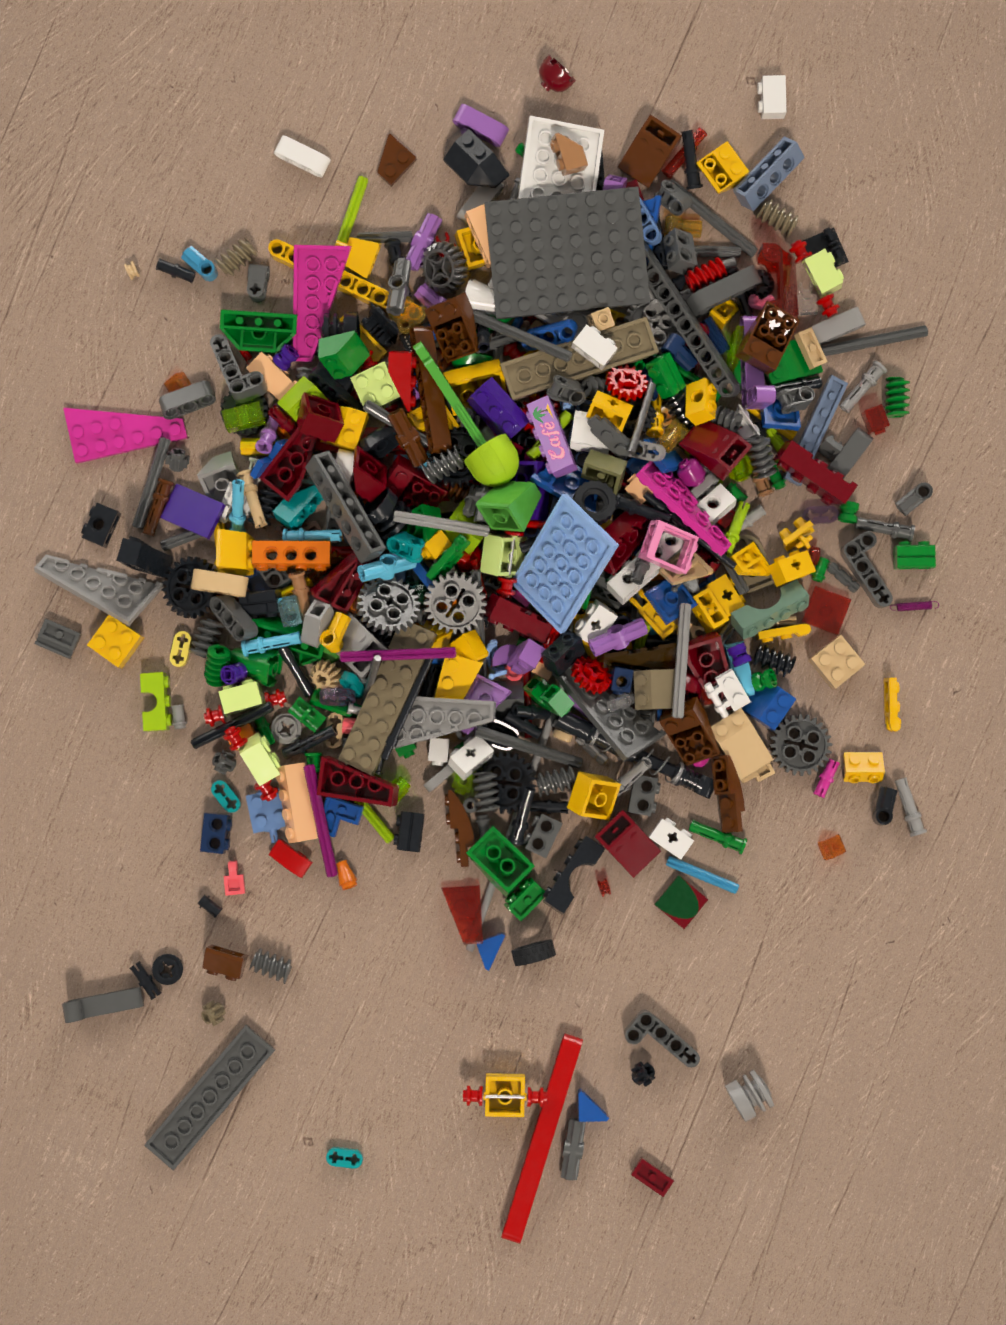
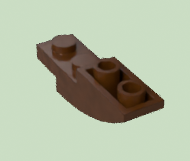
M730 755L711 757L714 795H719L722 832L743 831L741 812L745 811V805L736 768Z
M448 790V794H445V806H449V813H446V824L450 825L451 829L458 828V832H455V842L460 846V851L456 852L457 863H461V867H469V858L466 852L468 847H472L475 844L472 825L458 796L453 790Z

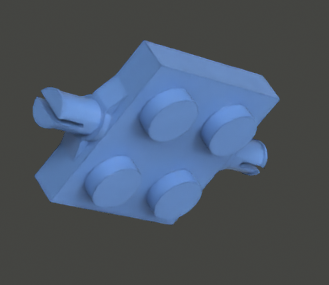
M279 789L276 793L277 796L271 801L261 800V791L246 796L253 834L263 831L269 832L271 843H275L274 836L276 842L278 841L277 830L286 826L285 820L282 817L283 807L282 801L279 798Z

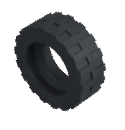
M598 480L583 483L582 486L578 487L572 498L598 525L606 523L611 518L617 504V500H615L616 495L613 493L612 488ZM591 494L600 496L603 500V508L599 512L589 511L584 504L587 496Z
M551 939L527 944L511 950L515 966L532 964L556 955Z

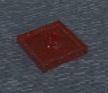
M815 586L809 600V606L806 608L801 622L838 635L851 599Z

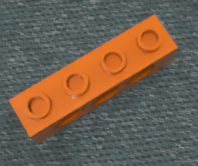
M252 541L253 568L259 571H267L268 568H276L278 571H287L288 568H295L297 571H306L307 568H315L316 571H326V569H331L330 541ZM276 553L277 557L274 560H269L267 558L268 555ZM290 553L297 555L294 560H288L287 556ZM310 553L316 554L313 560L306 559V556Z

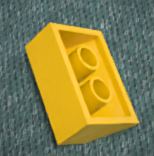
M499 359L443 372V375L465 408L472 409L466 401L491 377L507 393ZM451 406L453 416L457 415Z

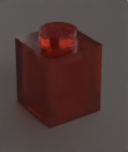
M882 404L864 410L861 413L869 435L873 433L875 436L886 432L885 429L890 426Z

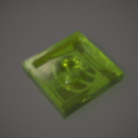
M737 325L730 337L729 346L731 349L728 352L726 364L731 372L734 371L739 362V358L735 354L742 342L744 326Z

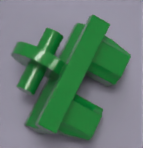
M300 696L288 710L291 715L314 733L326 720L323 714Z

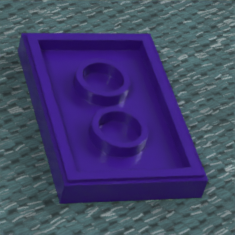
M176 483L160 518L210 540L226 505Z

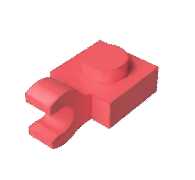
M237 860L229 861V875L223 876L225 896L245 894L244 874H238Z

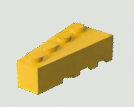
M456 654L455 658H444L434 698L464 699L485 659L474 661L459 654Z

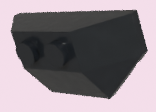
M460 128L447 139L443 161L467 185L496 188L510 176L495 154L470 129Z

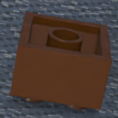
M211 944L205 949L202 968L206 969L208 974L217 976L219 973L225 975V979L236 981V979L242 978L249 955Z

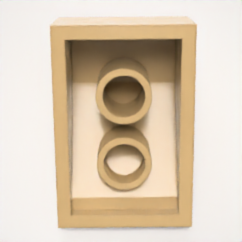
M742 708L711 726L720 751L723 755H730L740 780L745 779L773 761L772 756Z

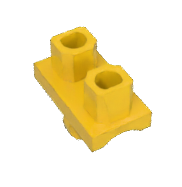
M799 517L793 523V526L797 529L795 532L791 533L788 528H784L779 532L784 549L788 552L793 547L797 550L802 547L806 550L811 548L809 542L813 539L811 534L815 531L813 529L814 525L810 520L807 522L802 517Z

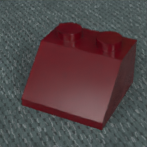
M305 392L303 393L297 418L299 432L306 436L317 437L325 442L335 443L344 426L339 404Z
M356 446L353 462L356 493L361 498L367 499L372 503L386 489L387 466L359 446Z

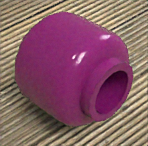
M686 458L679 463L677 475L686 486L697 487L705 480L706 471L697 459L692 458L688 460Z

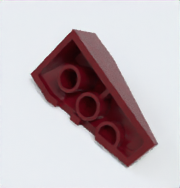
M297 427L259 479L289 502L302 484L306 472L305 467L310 461L318 438L302 434Z
M716 631L697 636L688 644L687 665L705 691L704 685L711 682L713 687L718 685L715 677L729 670L721 636ZM723 692L718 694L721 701L726 699ZM731 706L726 708L727 711L733 710Z

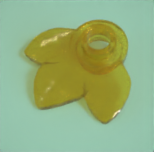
M407 296L404 312L400 316H394L390 313L388 315L390 320L397 324L400 333L409 334L412 326L422 323L425 319L426 313L424 310L426 307L416 308L414 301ZM408 322L409 326L404 328L402 324Z

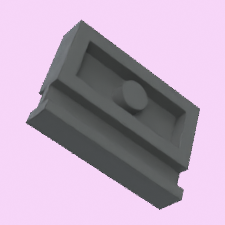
M45 618L34 644L71 659L82 634Z

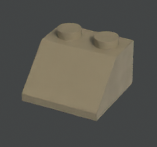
M675 669L634 671L635 710L672 709Z

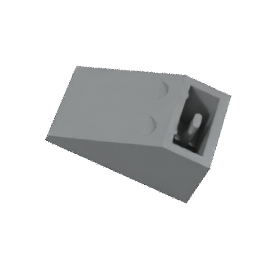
M348 611L345 614L351 618V621L342 639L344 642L343 648L336 653L339 657L340 652L389 650L376 635L359 622L356 617H353L351 612ZM373 661L345 663L361 678H365L370 672Z

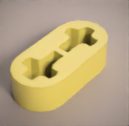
M180 631L174 637L170 662L176 667H183L188 662L190 655L188 649L192 646V636L188 632ZM185 635L188 642H184L183 648H180L181 642L178 639ZM182 650L181 657H183L184 660L180 661L179 664H177V660H175L174 657L178 656L179 651Z

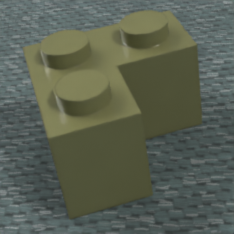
M591 449L584 462L581 478L606 483L617 496L621 491L628 461Z

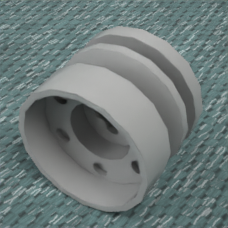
M754 1070L749 1072L753 1079L752 1081H749L745 1074L743 1075L745 1085L741 1086L737 1080L725 1085L729 1096L745 1122L757 1116L754 1109L755 1106H758L763 1112L766 1111L762 1102L765 1101L769 1108L774 1106L767 1085Z

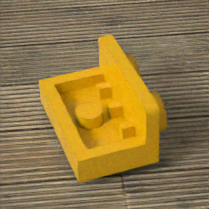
M844 752V782H882L885 773L882 752Z

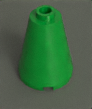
M234 648L230 651V665L238 662L243 663L248 671L247 676L269 688L276 684L275 676L281 673L283 659L277 649L266 650L263 654L260 652L252 653L247 657L243 655L242 648Z

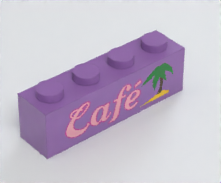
M547 395L526 404L528 412H526L527 418L530 423L533 422L535 427L532 429L536 440L539 439L541 442L539 450L543 457L546 456L548 461L545 463L548 473L553 474L557 479L578 470L549 396Z

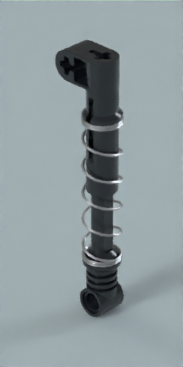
M570 712L562 718L556 715L552 727L583 739L588 746L596 745L600 747L602 752H611L617 756L618 760H621L620 756L593 723ZM654 748L650 753L642 750L627 760L633 763L634 766V761L639 762L643 757H647L652 762L650 768L656 771L651 773L649 768L651 775H655L658 772L665 775L667 783H671L674 786L680 785L684 788L688 787L689 790L692 789L694 793L710 799L714 791L712 778L698 772L694 773V770H690L682 762L678 765L670 763V756L665 761L653 755Z

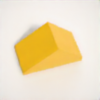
M730 299L714 307L707 318L711 316L718 328L722 330L739 311L738 305Z
M475 629L462 634L446 646V648L455 647L456 654L474 661L481 660L489 655Z

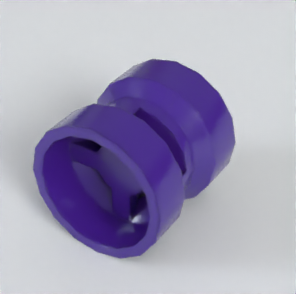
M285 344L281 348V352L274 355L273 361L280 369L287 371L291 366V362H295L299 358V354L291 345Z
M744 642L727 649L728 655L733 659L732 664L734 668L752 661L751 656L746 652L747 647Z
M238 662L224 666L220 671V676L225 684L230 685L244 681L247 678L248 671L243 663Z

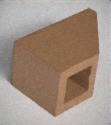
M556 133L553 136L550 145L552 152L556 153V165L558 170L562 172V175L566 176L584 171L588 166L583 147L560 133Z

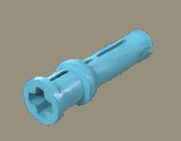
M241 479L232 481V512L229 514V520L231 521L229 530L246 532L244 528L246 514L243 511L245 482Z
M303 528L289 531L288 529H283L282 533L283 541H342V538H340L342 537L341 529L306 531Z
M298 631L270 638L260 636L254 640H242V652L247 657L252 653L260 652L263 654L269 649L301 644V635Z

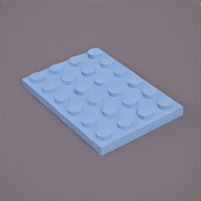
M562 494L517 570L516 575L513 577L518 579L517 583H514L513 586L560 634L565 633L619 544L568 494Z

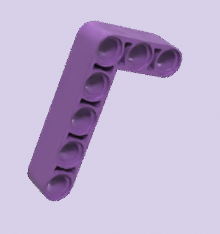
M757 316L740 317L739 333L741 342ZM740 359L743 409H764L773 404L776 399L775 386L765 385L764 372Z

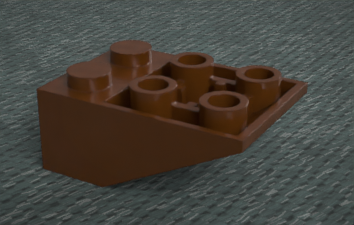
M650 114L617 168L649 189L680 144L682 135Z
M466 292L424 310L447 363L479 351L473 309Z
M767 301L743 338L735 356L765 374H770L777 369L800 320Z
M697 696L685 700L683 718H673L672 709L662 710L659 722L684 764L688 766L720 755V750L706 711Z

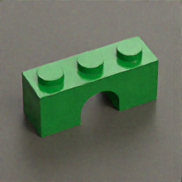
M536 674L523 687L524 691L536 704L561 718L575 704L562 688L555 684L550 686L543 678Z

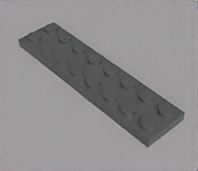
M246 1024L144 1146L174 1171L276 1049Z

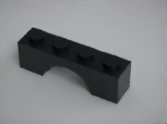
M587 836L583 839H578L574 845L576 849L574 854L567 856L563 863L566 865L562 872L558 870L553 878L555 881L552 888L548 886L542 895L545 897L543 903L561 915L565 913L574 899L569 888V878L573 870L582 865L594 866L606 849Z

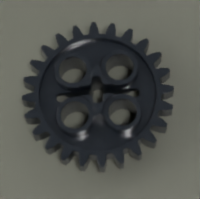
M454 427L453 432H450L451 443L458 444L457 448L464 460L469 456L466 454L469 450H476L478 448L468 431L465 432L464 427L461 428L460 432L457 431L456 427ZM427 451V455L429 456V461L431 463H434L433 456H436L438 459H441L440 453L430 454L429 451ZM457 467L456 473L450 470V476L448 477L443 474L444 486H447L450 482L452 488L455 487L456 483L462 488L464 482L467 486H470V480L475 483L477 482L468 468L464 472H459Z
M188 556L187 560L180 558V563L174 562L175 568H168L171 573L164 574L168 580L162 581L166 585V588H163L162 591L167 592L163 599H169L166 605L172 606L171 611L177 612L178 616H183L184 618L191 617L193 619H196L197 615L198 617H204L203 612L210 613V599L216 596L217 593L181 588L177 584L191 585L194 569L218 572V570L212 569L213 564L207 563L206 559H200V557H194L193 559V557ZM185 572H186V573H187V578H186V580L184 581L183 575H184ZM183 591L184 596L180 599V593ZM200 594L201 600L198 603L197 596Z
M503 752L499 753V757L493 754V760H488L487 765L483 764L481 766L483 770H477L476 772L494 773V769L500 767L502 773L499 777L493 778L494 780L522 783V786L495 785L499 788V794L496 796L499 797V800L494 802V804L500 805V808H498L500 814H504L505 809L508 814H512V808L518 812L524 786L537 788L536 785L532 784V781H535L537 778L531 777L535 770H528L531 763L524 764L526 759L524 757L518 760L519 754L515 753L513 757L511 752H507L506 757ZM515 769L520 771V777L517 780L512 777ZM513 788L518 791V796L515 799L510 797V791Z

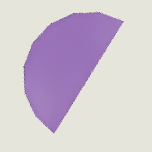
M504 645L499 647L491 658V667L507 665L516 646Z

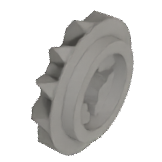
M281 714L272 722L271 733L279 743H293L301 735V723L291 714ZM282 722L287 726L294 724L290 728L291 736L287 732L279 733L284 728Z

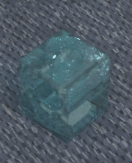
M292 595L279 598L278 609L283 627H295L303 623L297 596ZM288 611H294L295 613H294V614H287L286 612H288Z

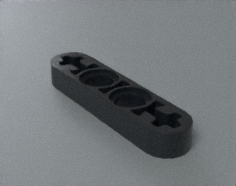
M320 367L313 368L308 376L309 381L330 401L338 403L339 406L365 412L363 405L324 369Z

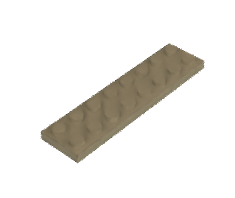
M647 317L600 331L601 336L605 339L610 338L613 340L618 348L603 370H600L571 348L574 340L557 345L572 352L571 360L568 362L538 351L500 363L511 399L516 401L547 391L551 388L555 375L578 381L590 375L593 376L609 371L613 367L618 368V366H624L658 355L659 351Z
M413 623L412 627H407L406 632L400 629L398 635L395 632L388 649L432 648L438 634ZM425 659L382 661L375 682L369 689L338 758L339 760L374 776L387 744L386 739L394 729Z

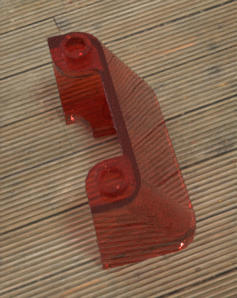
M763 243L757 254V265H763L767 269V273H776L777 300H772L770 303L798 318L795 257L776 243Z

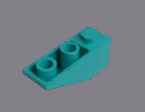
M313 485L295 493L289 502L283 499L272 512L278 522L289 530H296L303 525L304 520L310 514L315 512L317 506L324 499L317 487Z

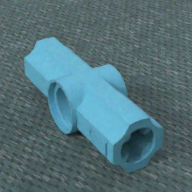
M383 554L380 556L379 561L358 566L357 572L362 582L376 578L391 580L394 578L395 573L416 568L417 563L409 562L398 555Z

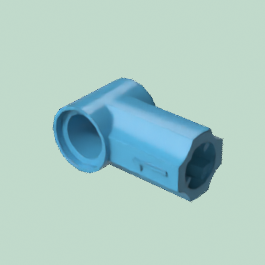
M190 246L183 252L181 259L201 275L205 281L210 282L217 278L218 271L212 261L206 259L193 246ZM206 268H212L210 273L204 274Z

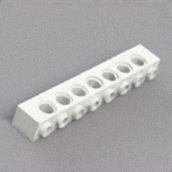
M720 483L717 487H711L706 493L707 496L702 500H697L699 502L698 508L702 513L704 511L710 516L708 519L714 525L735 507L737 499ZM714 503L717 507L710 508L708 504ZM673 523L670 524V525H672V526H674V527H677V528L681 529V528H680L678 525H676V524H673ZM664 532L656 552L661 554L659 559L666 562L670 561L682 550L684 540ZM668 540H673L675 544L670 546L667 545L665 542ZM640 550L636 554L635 559L632 561L628 560L622 566V570L614 576L611 575L607 580V590L622 605L658 575L659 569L662 568L649 563L650 569L646 572L641 585L634 584L633 582L625 583L623 581L624 578L632 577L636 567L635 562L640 559L638 557Z

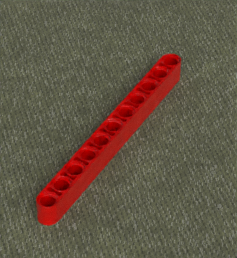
M566 1033L563 1035L546 1089L547 1103H543L537 1118L501 1236L503 1239L521 1243L583 1043L581 1038Z

